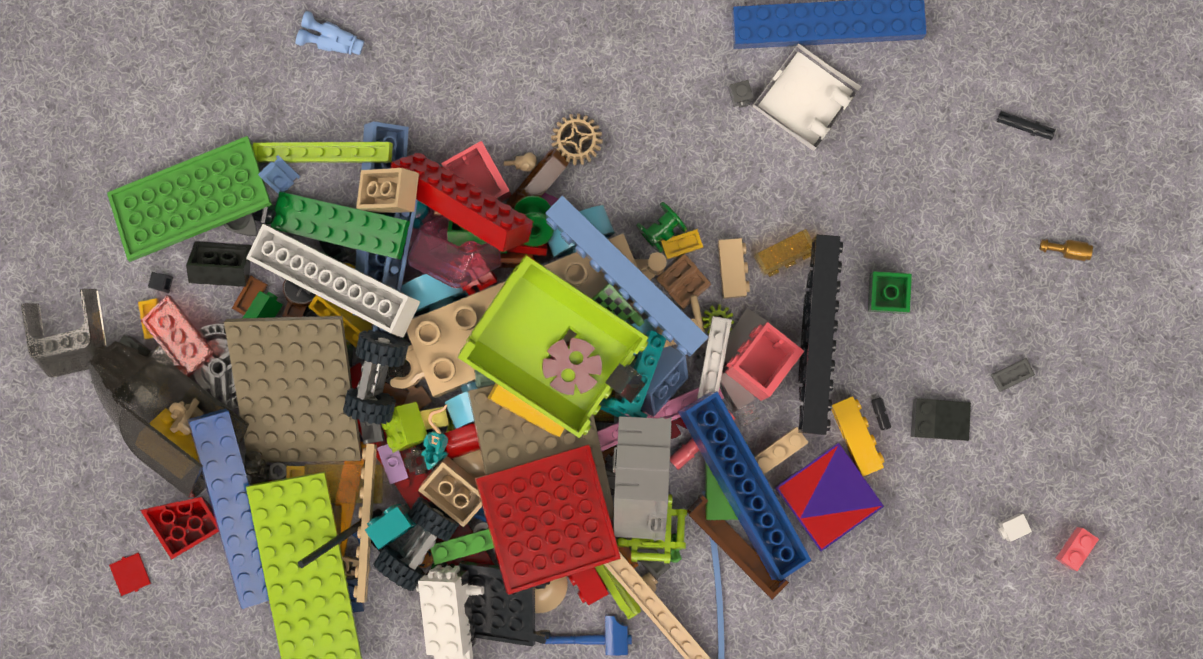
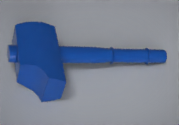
M616 614L605 615V635L550 636V639H546L545 644L606 645V655L620 656L629 654L628 644H632V635H628V625L621 623Z

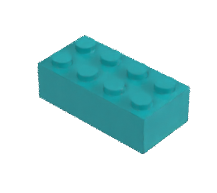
M399 503L392 505L383 512V516L375 517L367 523L369 527L365 531L378 550L390 545L417 525V522L408 516L410 508L407 504L401 505Z

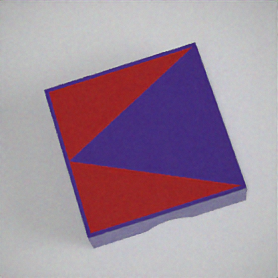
M839 443L833 444L804 468L794 472L774 487L789 510L799 520L813 544L821 552L884 507Z

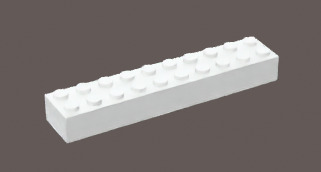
M262 224L246 258L400 337H404L420 304V301Z

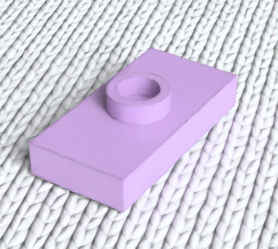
M388 444L377 448L390 484L409 478L400 451L392 453Z

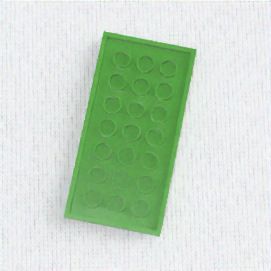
M248 136L107 192L128 261L132 262L272 205L265 182L258 175L261 170Z

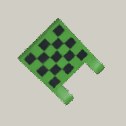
M610 283L592 297L593 300L626 321L631 317L637 326L640 327L644 324L642 316L635 311Z

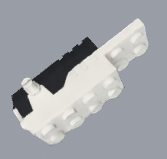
M452 563L445 568L442 565H437L418 581L416 587L417 592L420 593L427 655H434V659H473L472 647L476 643V635H474L475 626H473L474 617H472L471 596L483 595L484 587L470 585L469 570L462 569L460 566Z

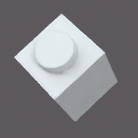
M1019 513L998 523L1000 526L998 531L1003 539L1006 538L1010 542L1032 532L1024 514Z

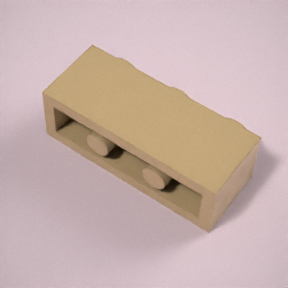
M742 238L719 240L718 252L723 299L746 297L747 292H750L749 281L745 280V273H748V264L744 262L743 254H746V243H742Z
M795 427L756 454L754 458L763 474H765L808 444V441L803 434L798 433V427Z

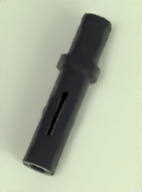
M1000 111L999 118L997 119L998 123L1031 133V136L1037 135L1050 141L1053 139L1056 129L1041 125L1038 121L1032 122Z

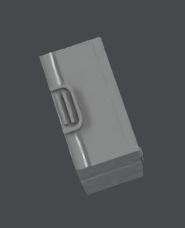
M619 417L617 447H614L613 473H616L614 494L615 537L653 539L654 541L663 540L665 542L672 417L668 419L662 417L659 419Z

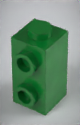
M259 291L243 318H275L283 304L276 301L278 297L268 291L265 294Z

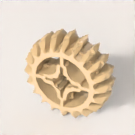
M570 114L569 121L563 117L564 124L557 122V126L560 129L553 128V132L557 135L551 136V140L556 141L552 143V147H558L557 150L561 153V156L567 157V162L570 163V160L573 159V165L576 166L577 160H580L581 165H584V158L591 162L589 155L591 154L593 157H596L597 154L594 150H601V147L596 144H602V139H598V137L602 136V132H595L599 129V126L595 125L592 127L594 120L591 119L587 122L588 116L585 115L583 120H580V114H577V119H573V115ZM576 125L587 128L590 134L579 132ZM571 127V135L561 140L563 132ZM574 131L576 132V135H577L579 138H580V137L582 138V139L579 140V148H578V146H577V143H575V141L572 142V140H574V136H575ZM593 139L590 148L583 152L582 145L588 142V140ZM563 146H573L577 154L566 151Z

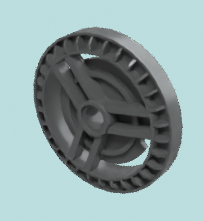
M211 324L196 330L184 343L178 359L179 380L188 397L192 401L196 398L199 401L198 405L211 411L239 408L237 396L229 400V395L234 394L236 389L227 339H214L204 344L201 348L199 347L204 340L212 335H226L224 324ZM193 363H194V374H195V377H196L197 382L199 383V385H200L205 391H208L209 389H211L212 398L209 397V396H207L205 393H203V391L198 387V385H197V383H196V381H195V379H194V376H193V370H192V365H193ZM220 363H221L222 366H223L222 372H220V370H219V364H220ZM218 396H223V401H220Z

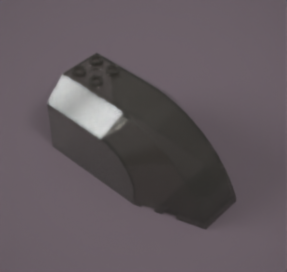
M114 341L88 363L91 379L103 408L128 448L139 460L188 498L197 497L206 488L202 474L203 465L149 423L165 408L169 410L172 403L182 401L185 405L191 404L195 398L199 401L197 407L203 412V415L222 409L229 411L238 447L243 440L249 423L173 365L159 363L152 356L145 357L138 354V350Z

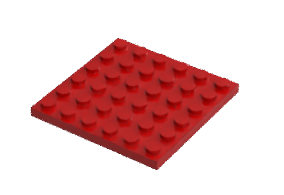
M589 444L475 478L508 595L621 559Z

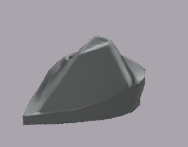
M253 213L224 224V227L233 233L257 236Z

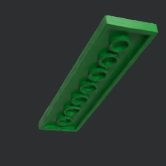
M279 192L275 208L276 216L271 224V228L401 260L410 221Z

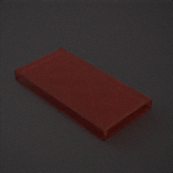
M166 295L140 320L185 378H189L215 353L170 295Z

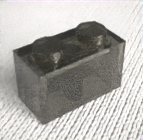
M620 363L605 382L630 403L633 402L645 386V383L641 380L642 376L628 364L624 367Z

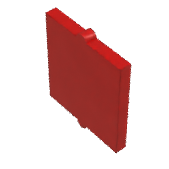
M139 553L127 558L122 557V560L109 565L121 596L133 591L138 592L140 588L152 584Z

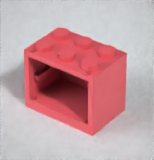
M482 141L441 163L446 170H450L458 177L466 179L468 183L481 188L483 192L496 197L500 202L505 201L511 196L509 188Z
M768 322L764 325L759 324L758 327L751 331L749 334L750 339L743 342L738 348L739 354L729 360L726 364L728 369L725 371L727 375L760 401L769 398L804 352V350Z

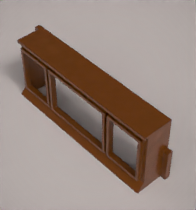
M700 494L698 499L687 509L689 516L773 600L789 582L785 579L781 581L771 579L758 554L725 520H706V503L708 500Z

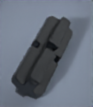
M879 397L871 400L874 412L878 415L876 418L880 430L890 429L891 423L888 414H885L886 408L883 399Z

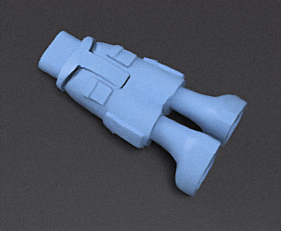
M305 11L301 26L318 31L321 35H314L300 29L295 44L303 46L306 43H316L318 49L325 51H336L349 55L352 53L361 54L364 45L363 40L357 39L356 35L340 29L336 24L327 21L324 24H320L314 19L312 12Z

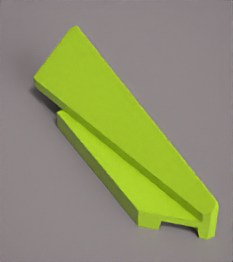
M604 564L595 567L628 620L639 614L641 608L608 568Z

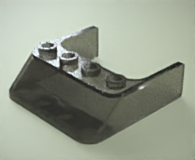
M80 289L84 323L80 329L44 337L39 304H21L28 353L47 376L59 377L102 367L107 363L108 351L97 289Z

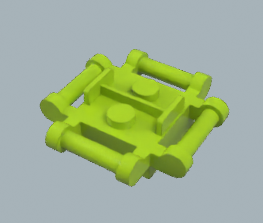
M668 494L665 542L663 540L654 541L653 539L642 538L626 540L624 537H618L616 540L617 546L631 547V562H637V560L664 561V563L670 564L671 549H686L684 538L687 510L672 509V494ZM672 516H677V542H671ZM637 548L664 550V554L639 553Z

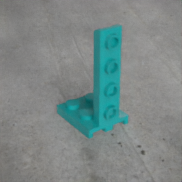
M648 330L646 333L648 345L643 352L639 351L622 400L611 397V399L603 398L600 402L601 410L618 418L648 417L647 414L640 410L667 340L663 335L653 330Z

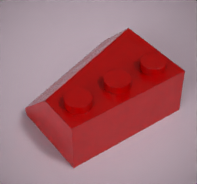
M202 496L140 510L171 560L219 532L212 506Z

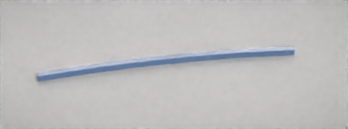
M703 491V492H702V495H703L705 498H706V491ZM710 538L717 604L718 659H724V617L717 544Z

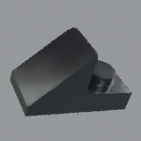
M319 240L324 253L338 261L350 255L344 246Z

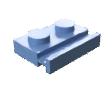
M278 155L276 156L277 160L275 162L271 161L258 175L279 194V192L287 191L294 184L293 181L296 178L299 179L300 176Z

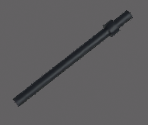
M380 509L373 511L372 519L381 516L382 511ZM362 519L298 561V566L304 568L356 533L358 527L361 526Z

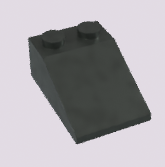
M913 399L911 437L969 441L971 402Z

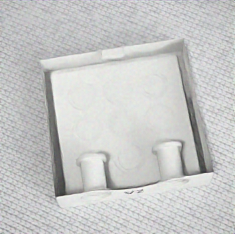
M800 44L796 46L859 91L860 85L823 62ZM797 52L784 71L779 69L772 79L776 82L758 107L753 105V108L808 148L815 151L817 147L813 145L819 137H822L821 140H823L831 127L827 128V126L843 106L845 110L854 97L850 98L853 92L850 88L800 52Z

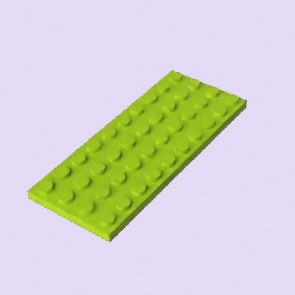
M320 472L247 485L246 490L281 659H362L340 543L304 568L298 566V561L338 535L326 473Z

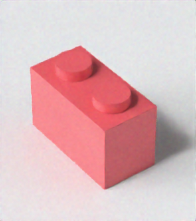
M1076 527L1055 559L1071 570L1078 571L1099 539L1084 528Z

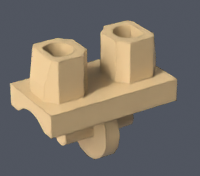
M196 398L193 399L191 404L185 405L184 402L180 401L179 403H172L169 407L172 413L171 417L176 419L170 428L173 433L180 430L185 435L190 434L191 431L187 419L203 415V412L197 407L199 401Z

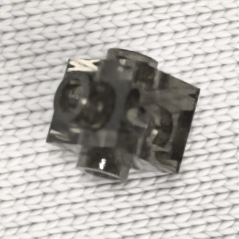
M422 446L411 448L410 453H405L404 464L406 469H409V473L415 472V475L427 473L425 456H422L424 451ZM418 457H422V464L416 462Z

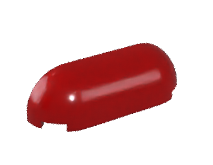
M474 423L443 433L448 438V444L444 452L448 453L447 457L450 459L480 450Z

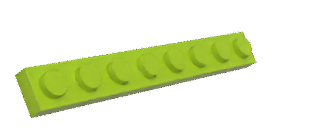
M391 142L253 143V150L258 163L275 162L278 155L286 163H392L393 143Z

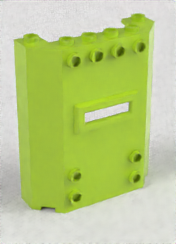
M526 254L520 264L512 271L470 333L466 344L458 354V358L580 438L582 434L586 435L590 430L591 415L598 413L601 408L600 402L602 399L608 398L613 390L611 388L613 383L621 379L624 374L622 372L626 365L629 366L634 360L635 356L633 354H638L639 351L643 352L647 347L648 336ZM569 329L577 333L574 338L582 339L595 348L588 358L600 355L602 361L601 375L589 374L597 381L596 385L582 394L576 384L574 395H567L556 391L550 386V383L557 376L545 378L543 374V359L551 357L547 350L554 343L562 340ZM574 351L570 354L569 360L572 364L578 365L582 363L583 355L579 351ZM565 369L562 371L561 377L564 381L571 382L575 379V372L572 369Z

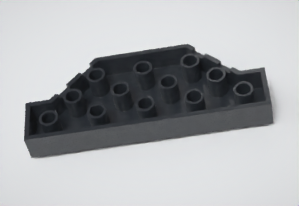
M816 234L812 239L810 267H813V270L809 271L806 288H809V291H806L804 295L800 348L804 352L799 358L798 382L802 383V386H799V400L803 402V405L799 407L798 433L826 435L827 431H830L831 420L828 419V412L832 409V399H829V392L833 391L834 382L830 377L831 372H834L835 360H832V353L836 351V340H833V334L837 332L838 327L835 313L839 310V300H836V294L840 292L841 283L837 281V278L842 269V261H839V255L843 252V241H840V236Z

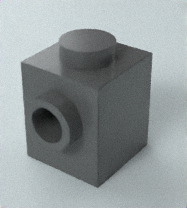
M749 80L730 84L729 93L733 107L739 106V108L750 105L753 100V94Z

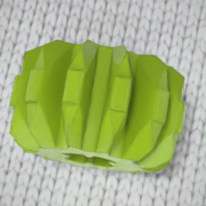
M718 304L717 311L713 305L710 306L712 313L705 310L704 313L708 317H702V321L708 322L703 325L704 329L711 326L712 316L728 319L733 316V313L726 315L729 308L725 307L721 311V304Z

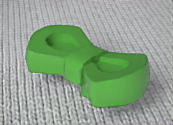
M677 533L671 534V542H677ZM671 549L670 562L677 563L682 559L679 552L681 549Z

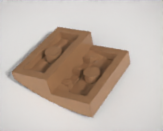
M685 254L656 278L682 309H685L691 303V295H697L698 297L711 286V282Z

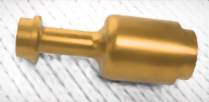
M1042 239L1040 251L1062 252L1063 257L1066 259L1085 262V260H1090L1092 257L1093 245L1074 240H1066L1065 244L1048 242V239Z

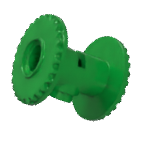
M528 196L522 198L514 207L515 211L524 214L533 221L529 242L524 243V245L532 247L546 244L553 236L554 230L547 224L545 214L551 206L542 197Z
M664 202L660 203L661 208L665 212L657 220L660 224L653 223L648 229L644 228L640 223L636 225L646 241L659 253H662L663 249L658 242L661 239L665 241L670 239L674 235L673 229L676 226L683 232L687 231L683 221Z

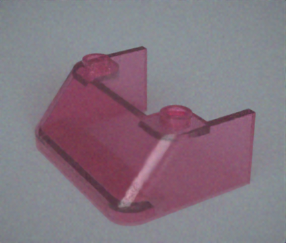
M443 215L425 222L420 227L408 255L410 266L453 288H462L501 266L500 250L489 243L480 245L474 241H467L461 246H457L449 242L447 238L449 220Z

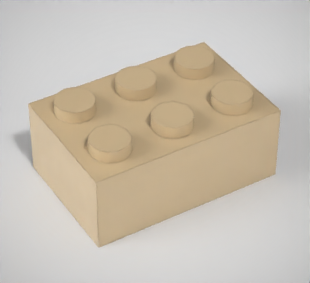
M404 168L361 170L356 209L372 213L414 212L419 173Z
M447 456L422 482L418 490L463 527L482 507L475 478Z

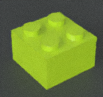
M417 402L395 407L392 421L387 422V424L381 423L382 428L386 432L387 443L392 453L415 447L422 443L427 435Z

